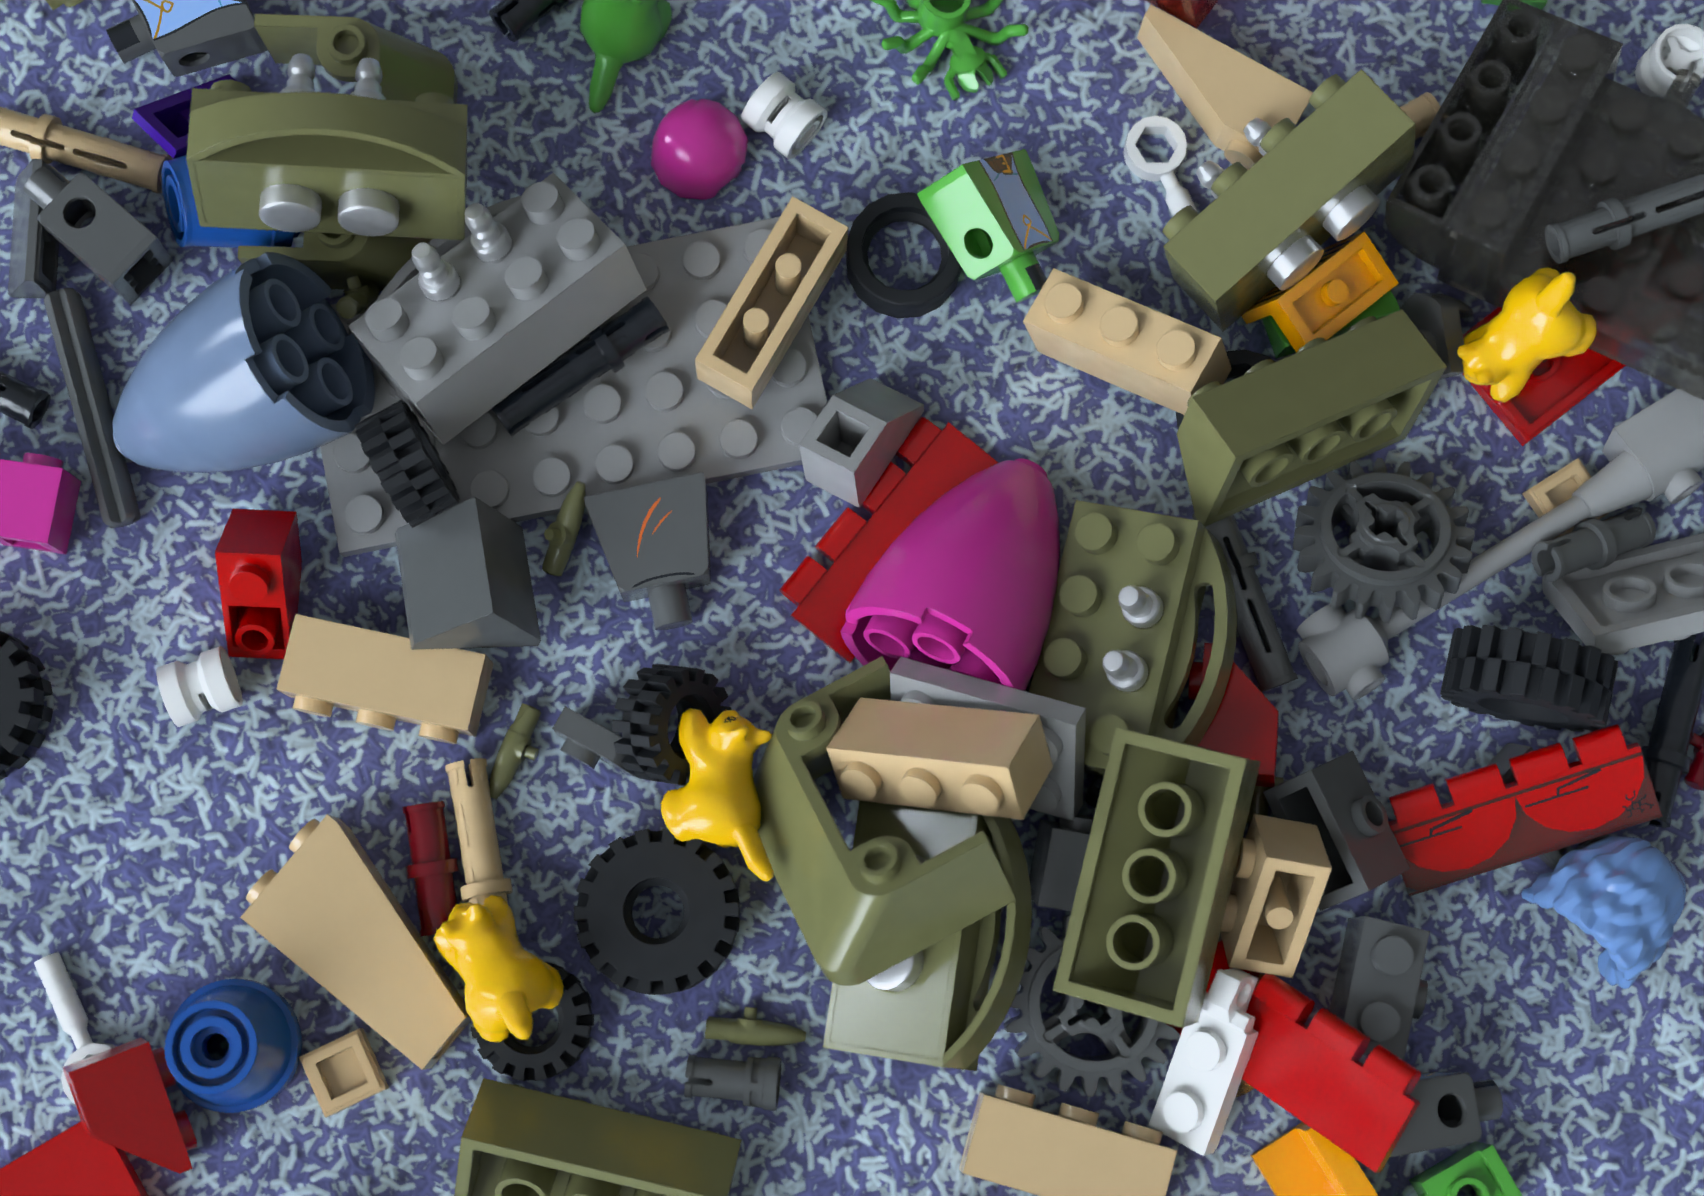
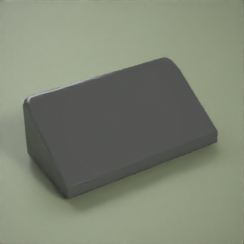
M32 159L18 175L15 183L8 295L12 298H44L49 292L56 291L59 242L37 220L43 209L23 192V187L31 175L46 164L42 159Z

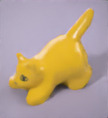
M1539 268L1529 277L1516 284L1506 297L1502 311L1491 319L1490 322L1468 333L1463 338L1464 345L1458 347L1457 355L1462 359L1465 379L1475 385H1491L1490 395L1492 398L1505 403L1521 392L1534 369L1543 360L1561 356L1571 357L1584 353L1595 339L1597 324L1592 315L1581 313L1570 301L1575 291L1576 276L1571 272L1560 274L1555 269Z
M689 708L681 716L678 734L679 743L690 766V777L686 786L666 791L661 802V813L665 825L673 836L680 841L700 839L716 844L718 847H739L748 869L762 881H770L774 876V872L758 833V829L761 826V804L754 783L752 761L753 754L762 744L771 740L772 734L770 731L756 728L751 721L740 716L735 710L723 711L710 724L701 710Z
M490 895L484 899L483 906L479 903L456 904L449 915L448 921L444 922L436 930L433 941L439 953L464 980L466 1011L473 1021V1026L483 1039L490 1042H501L508 1038L510 1031L518 1039L527 1040L531 1037L533 1029L531 1013L540 1008L553 1009L560 1003L564 986L558 970L523 949L517 935L512 909L502 896Z

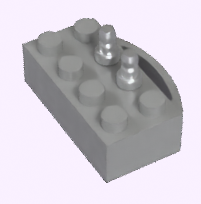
M552 173L541 182L530 185L521 196L501 201L487 208L479 203L469 205L465 210L464 240L432 239L428 243H419L414 246L412 257L387 284L377 301L371 304L366 313L350 324L348 328L376 370L404 402L409 405L411 410L439 442L444 445L647 289L626 244L561 179Z

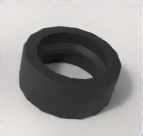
M916 193L888 194L868 204L853 221L847 240V277L858 298L875 312L897 319L921 317L941 307L955 291L962 267ZM909 221L924 226L935 236L940 246L941 263L937 274L929 283L917 289L898 290L886 286L875 277L869 266L868 249L872 238L881 228L894 222Z

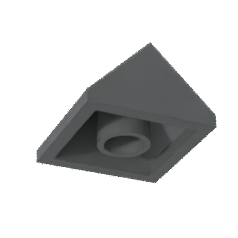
M473 497L456 504L414 528L410 524L397 528L395 538L411 650L539 645L541 637L523 528L477 497Z

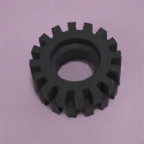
M400 400L355 424L356 435L362 443L360 445L363 452L370 460V466L374 473L378 475L381 480L380 484L385 492L390 495L397 511L400 510L403 519L412 528L460 503V497L456 492L455 484L449 477V472L439 457L440 454L435 445H432L423 426L421 427L417 416L413 411L411 412L406 402Z
M654 664L652 668L644 667L636 672L639 680L629 679L623 688L630 695L628 699L617 698L615 709L623 711L622 720H612V731L622 733L623 738L613 742L616 753L626 754L621 763L626 770L635 771L634 776L645 780L685 786L689 781L690 766L679 743L678 726L682 714L689 708L701 710L708 723L711 724L723 711L732 709L731 707L721 706L720 703L728 698V694L725 688L715 687L719 680L713 674L705 673V670L698 668ZM676 705L678 725L672 742L669 743L668 722L671 712Z
M546 962L558 970L564 989L561 1001L555 1007L558 1013V1027L554 1036L547 1043L538 1047L526 1046L519 1043L510 1031L507 1039L501 1042H490L483 1039L475 1027H471L472 1038H476L480 1046L477 1049L483 1060L487 1059L493 1065L492 1069L500 1074H507L512 1079L520 1081H538L551 1078L573 1066L581 1058L580 1055L589 1045L592 1038L590 1037L591 1028L594 1026V1014L591 1011L590 1003L592 1001L588 992H585L580 984L581 981L574 974L569 973L563 967L554 963Z

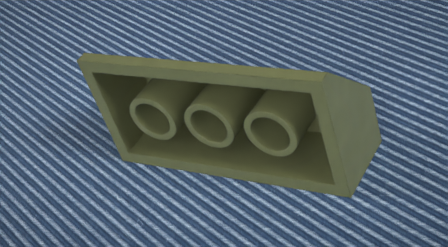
M1403 309L1380 319H1376L1374 316L1364 318L1353 325L1346 333L1327 341L1322 337L1316 338L1302 346L1296 354L1277 362L1271 359L1263 360L1252 366L1243 376L1224 384L1218 381L1210 382L1199 388L1189 398L1188 408L1177 431V438L1197 520L1206 527L1347 465L1350 462L1406 439L1447 366Z
M1115 727L1052 991L1181 1028L1199 1022L1261 761Z
M483 1078L461 1137L454 1196H729L742 1140L708 1130H699L653 1119L645 1115H636L590 1104L583 1100L569 1099L527 1089L520 1085Z

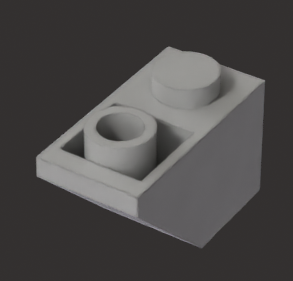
M872 378L832 395L799 443L805 480L860 508L925 411L924 404Z

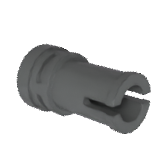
M689 1055L685 1077H688V1082H685L684 1095L688 1098L695 1096L743 1101V1106L761 1107L763 1110L776 1111L779 1100L782 1059L781 1057L768 1056L767 1058L748 1057L747 1061Z

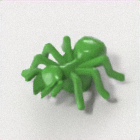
M870 0L885 7L889 17L894 22L919 23L923 28L905 40L901 36L883 39L881 45L884 50L896 48L899 53L906 54L933 36L938 37L924 63L912 75V82L918 85L924 79L929 78L944 48L952 50L953 55L950 59V69L944 78V85L953 101H957L960 97V93L953 81L955 76H957L960 87L966 92L976 93L979 88L976 73L983 78L988 86H991L993 73L988 64L1000 79H1004L1007 76V71L998 58L993 54L985 53L983 49L977 46H973L969 36L990 45L998 46L1011 37L1028 34V26L1026 24H1010L999 32H991L965 23L966 21L993 14L1003 0H988L980 6L969 8L971 0H905L908 6L915 11L900 9L895 0Z

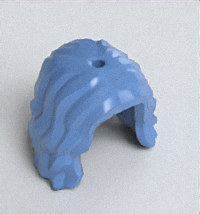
M1608 836L1583 849L1573 850L1563 855L1559 859L1554 871L1540 874L1531 887L1523 889L1521 895L1530 904H1538L1541 908L1545 909L1554 907L1558 914L1565 916L1586 934L1592 935L1605 948L1598 956L1597 964L1600 974L1605 977L1611 986L1618 985L1620 988L1628 989L1642 971L1647 970L1652 963L1662 957L1666 944L1673 935L1674 925L1684 908L1686 884L1682 874L1667 856L1656 847L1651 846L1649 841L1637 837Z

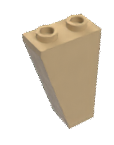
M328 814L321 822L314 818L297 833L290 843L289 849L294 854L278 873L273 869L267 871L250 889L246 900L251 905L240 918L421 1070L431 1069L472 1020L466 1011L465 1002L423 938L420 937L414 924L350 827L339 818Z

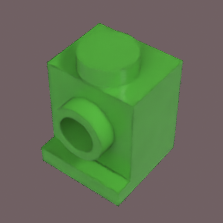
M1478 1141L1471 1143L1409 1179L1418 1196H1457L1460 1188L1468 1184L1473 1187L1476 1196H1522L1494 1146Z

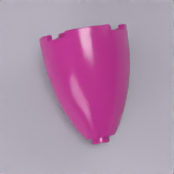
M1022 458L1015 459L1014 461H1002L984 469L944 493L919 514L892 542L868 573L849 604L845 615L846 622L840 631L846 646L863 666L883 656L891 671L899 658L904 657L1022 691L1026 690L1037 665L1050 625L1060 559L1057 505L1054 488L1048 480L1045 470L1035 462Z

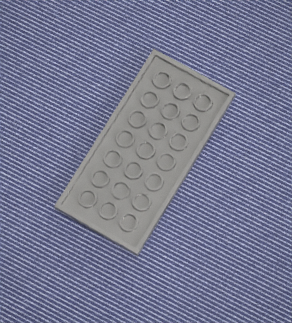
M780 217L627 246L647 290L599 327L602 328L612 320H615L648 296L661 313L670 331L648 343L624 360V368L616 373L609 370L599 378H596L549 412L544 413L529 423L528 426L517 432L513 437L510 436L492 408L444 445L439 442L418 418L421 427H424L429 435V440L432 445H435L440 454L439 457L445 464L449 477L455 484L456 492L460 497L459 501L463 502L477 497L512 521L520 522L558 514L567 494L577 481L585 483L586 496L699 472H704L705 482L709 484L803 465L799 443L827 404L809 316H807L753 409L697 379L695 358ZM332 304L331 307L343 323L349 335L352 334L348 326L364 315L366 311L351 319H346L337 312V304ZM372 362L375 383L374 406L372 413L362 417L360 422L403 400L376 370ZM356 428L348 435L320 447L339 553L343 557L397 547L395 538L397 528L409 524L403 519L400 510L397 511L390 495L385 492L380 484L381 480L370 466V460L363 452L360 445L362 443L356 435Z

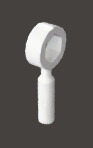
M1156 115L1145 117L1133 125L1125 140L1123 154L1126 165L1133 174L1143 180L1162 182L1166 190L1165 201L1172 216L1189 205L1197 211L1188 190L1179 184L1175 175L1186 155L1187 141L1185 133L1177 123L1167 117ZM1164 135L1174 150L1168 162L1146 163L1136 147L1141 136Z
M56 952L37 960L34 965L53 1004L63 1031L71 1035L77 1048L69 1056L63 1067L117 1047L114 1044L92 1042L87 1030L89 1019L75 987H73L60 953ZM62 1071L61 1081L63 1090L69 1100L74 1103L64 1071Z

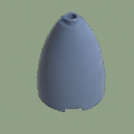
M267 252L255 259L248 260L212 283L189 302L164 327L136 364L123 388L113 417V440L119 452L141 466L171 472L214 473L244 470L277 463L313 451L351 433L355 429V424L359 423L362 417L372 413L375 399L374 374L370 359L354 335L347 333L338 315L325 299L329 297L332 289L306 265L290 256L274 252Z

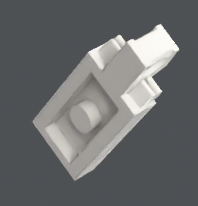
M1237 968L1219 969L1209 992L1205 994L1199 1022L1182 1029L1148 1125L1155 1130L1162 1131L1164 1135L1202 1156L1212 1154L1217 1150L1259 1033L1253 1029L1255 1017L1246 1013L1258 978Z

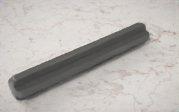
M63 288L49 292L44 297V305L102 520L110 528L131 525L140 519L141 514L125 456L119 452L113 440L112 423L114 415L81 295L74 288Z

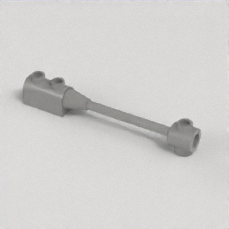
M1704 373L1615 426L1602 449L1609 463L1584 482L1572 494V498L1472 558L1468 572L1462 575L1459 590L1456 594L1444 591L1441 607L1528 555L1539 542L1552 540L1585 519L1596 518L1643 500L1652 501L1662 494L1666 496L1671 504H1676L1695 492L1704 483L1697 473L1704 469ZM1420 600L1416 619L1411 620L1406 616L1401 607L1396 606L1393 608L1390 622L1383 623L1380 615L1374 619L1365 614L1360 620L1355 618L1354 609L1346 613L1342 606L1333 609L1330 607V603L1310 615L1297 628V633L1302 638V641L1298 643L1299 651L1308 670L1327 694L1333 697L1346 689L1352 699L1357 700L1372 692L1386 679L1379 668L1389 662L1388 640L1437 610Z

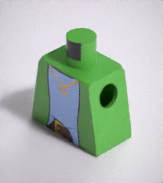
M1026 149L962 164L917 193L922 205L967 277L975 281L1001 272L1016 303L1039 294L1047 278L1036 255L1059 241L1060 234Z

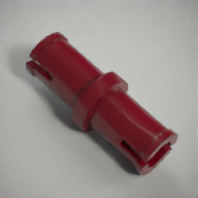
M445 801L402 807L406 819L412 865L405 866L407 879L414 878L421 928L419 930L420 937L435 935L436 930L444 922L448 921L452 909L457 904L453 872L459 871L458 858L451 859L444 813Z

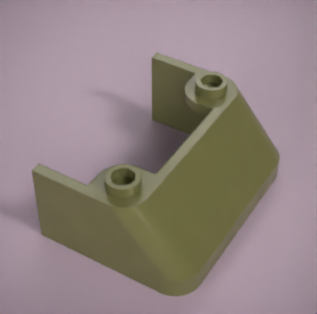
M255 14L254 27L275 63L289 64L293 55L306 54L312 58L314 65H322L325 71L335 79L357 82L355 80V72L360 60L363 58H373L379 62L382 70L381 94L385 96L386 100L415 101L416 97L423 93L436 92L449 96L457 104L458 81L455 71L448 58L439 51L356 17ZM304 232L303 248L238 246L237 258L243 264L267 252L280 253L306 265L331 289L345 290L349 288L346 278L358 275L361 284L364 282L373 283L379 287L380 291H383L395 274L412 257L414 246L419 243H428L432 239Z
M883 656L790 705L779 717L772 733V738L768 742L753 777L757 796L761 804V826L758 829V833L772 866L774 876L823 974L828 980L841 986H853L863 983L1016 900L983 831L921 864L911 846L898 837H877L851 851L843 839L814 780L833 770L826 747L860 698L891 700V671Z

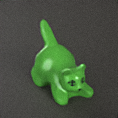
M583 0L580 31L586 43L595 53V64L589 88V108L593 113H599L604 109L612 95L623 64L644 59L666 35L672 20V9L670 3L666 0Z

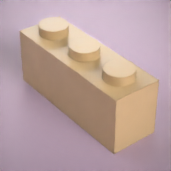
M792 196L695 358L697 379L753 409L845 254L849 227Z
M1055 268L1052 269L1023 320L1038 352L1185 415L1188 408L1189 398L1199 388L1214 381L1224 384L1232 370L1221 337Z
M295 614L276 690L288 697L295 698L292 707L294 710L331 717L333 707L358 712L355 722L362 725L394 731L396 720L421 725L418 735L420 737L457 744L459 734L473 737L477 735L494 663L486 654L458 648L411 650L410 638Z
M860 698L826 747L843 799L1018 820L1024 819L1053 768L1039 714Z
M1001 1084L997 1085L995 1096L982 1092L979 1093L959 1170L963 1174L1038 1196H1166L1177 1150L1160 1145L1163 1135L1162 1131L1128 1121L1124 1122L1122 1133L1098 1127L1096 1125L1100 1113L1062 1102L1058 1115L1033 1108L1035 1094Z

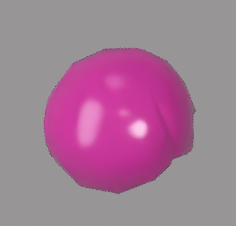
M690 99L670 110L659 123L653 138L651 165L661 185L680 198L707 200L715 197L723 186L739 176L742 169L741 165L746 160L748 137L739 118L721 103L708 99H700L698 101Z

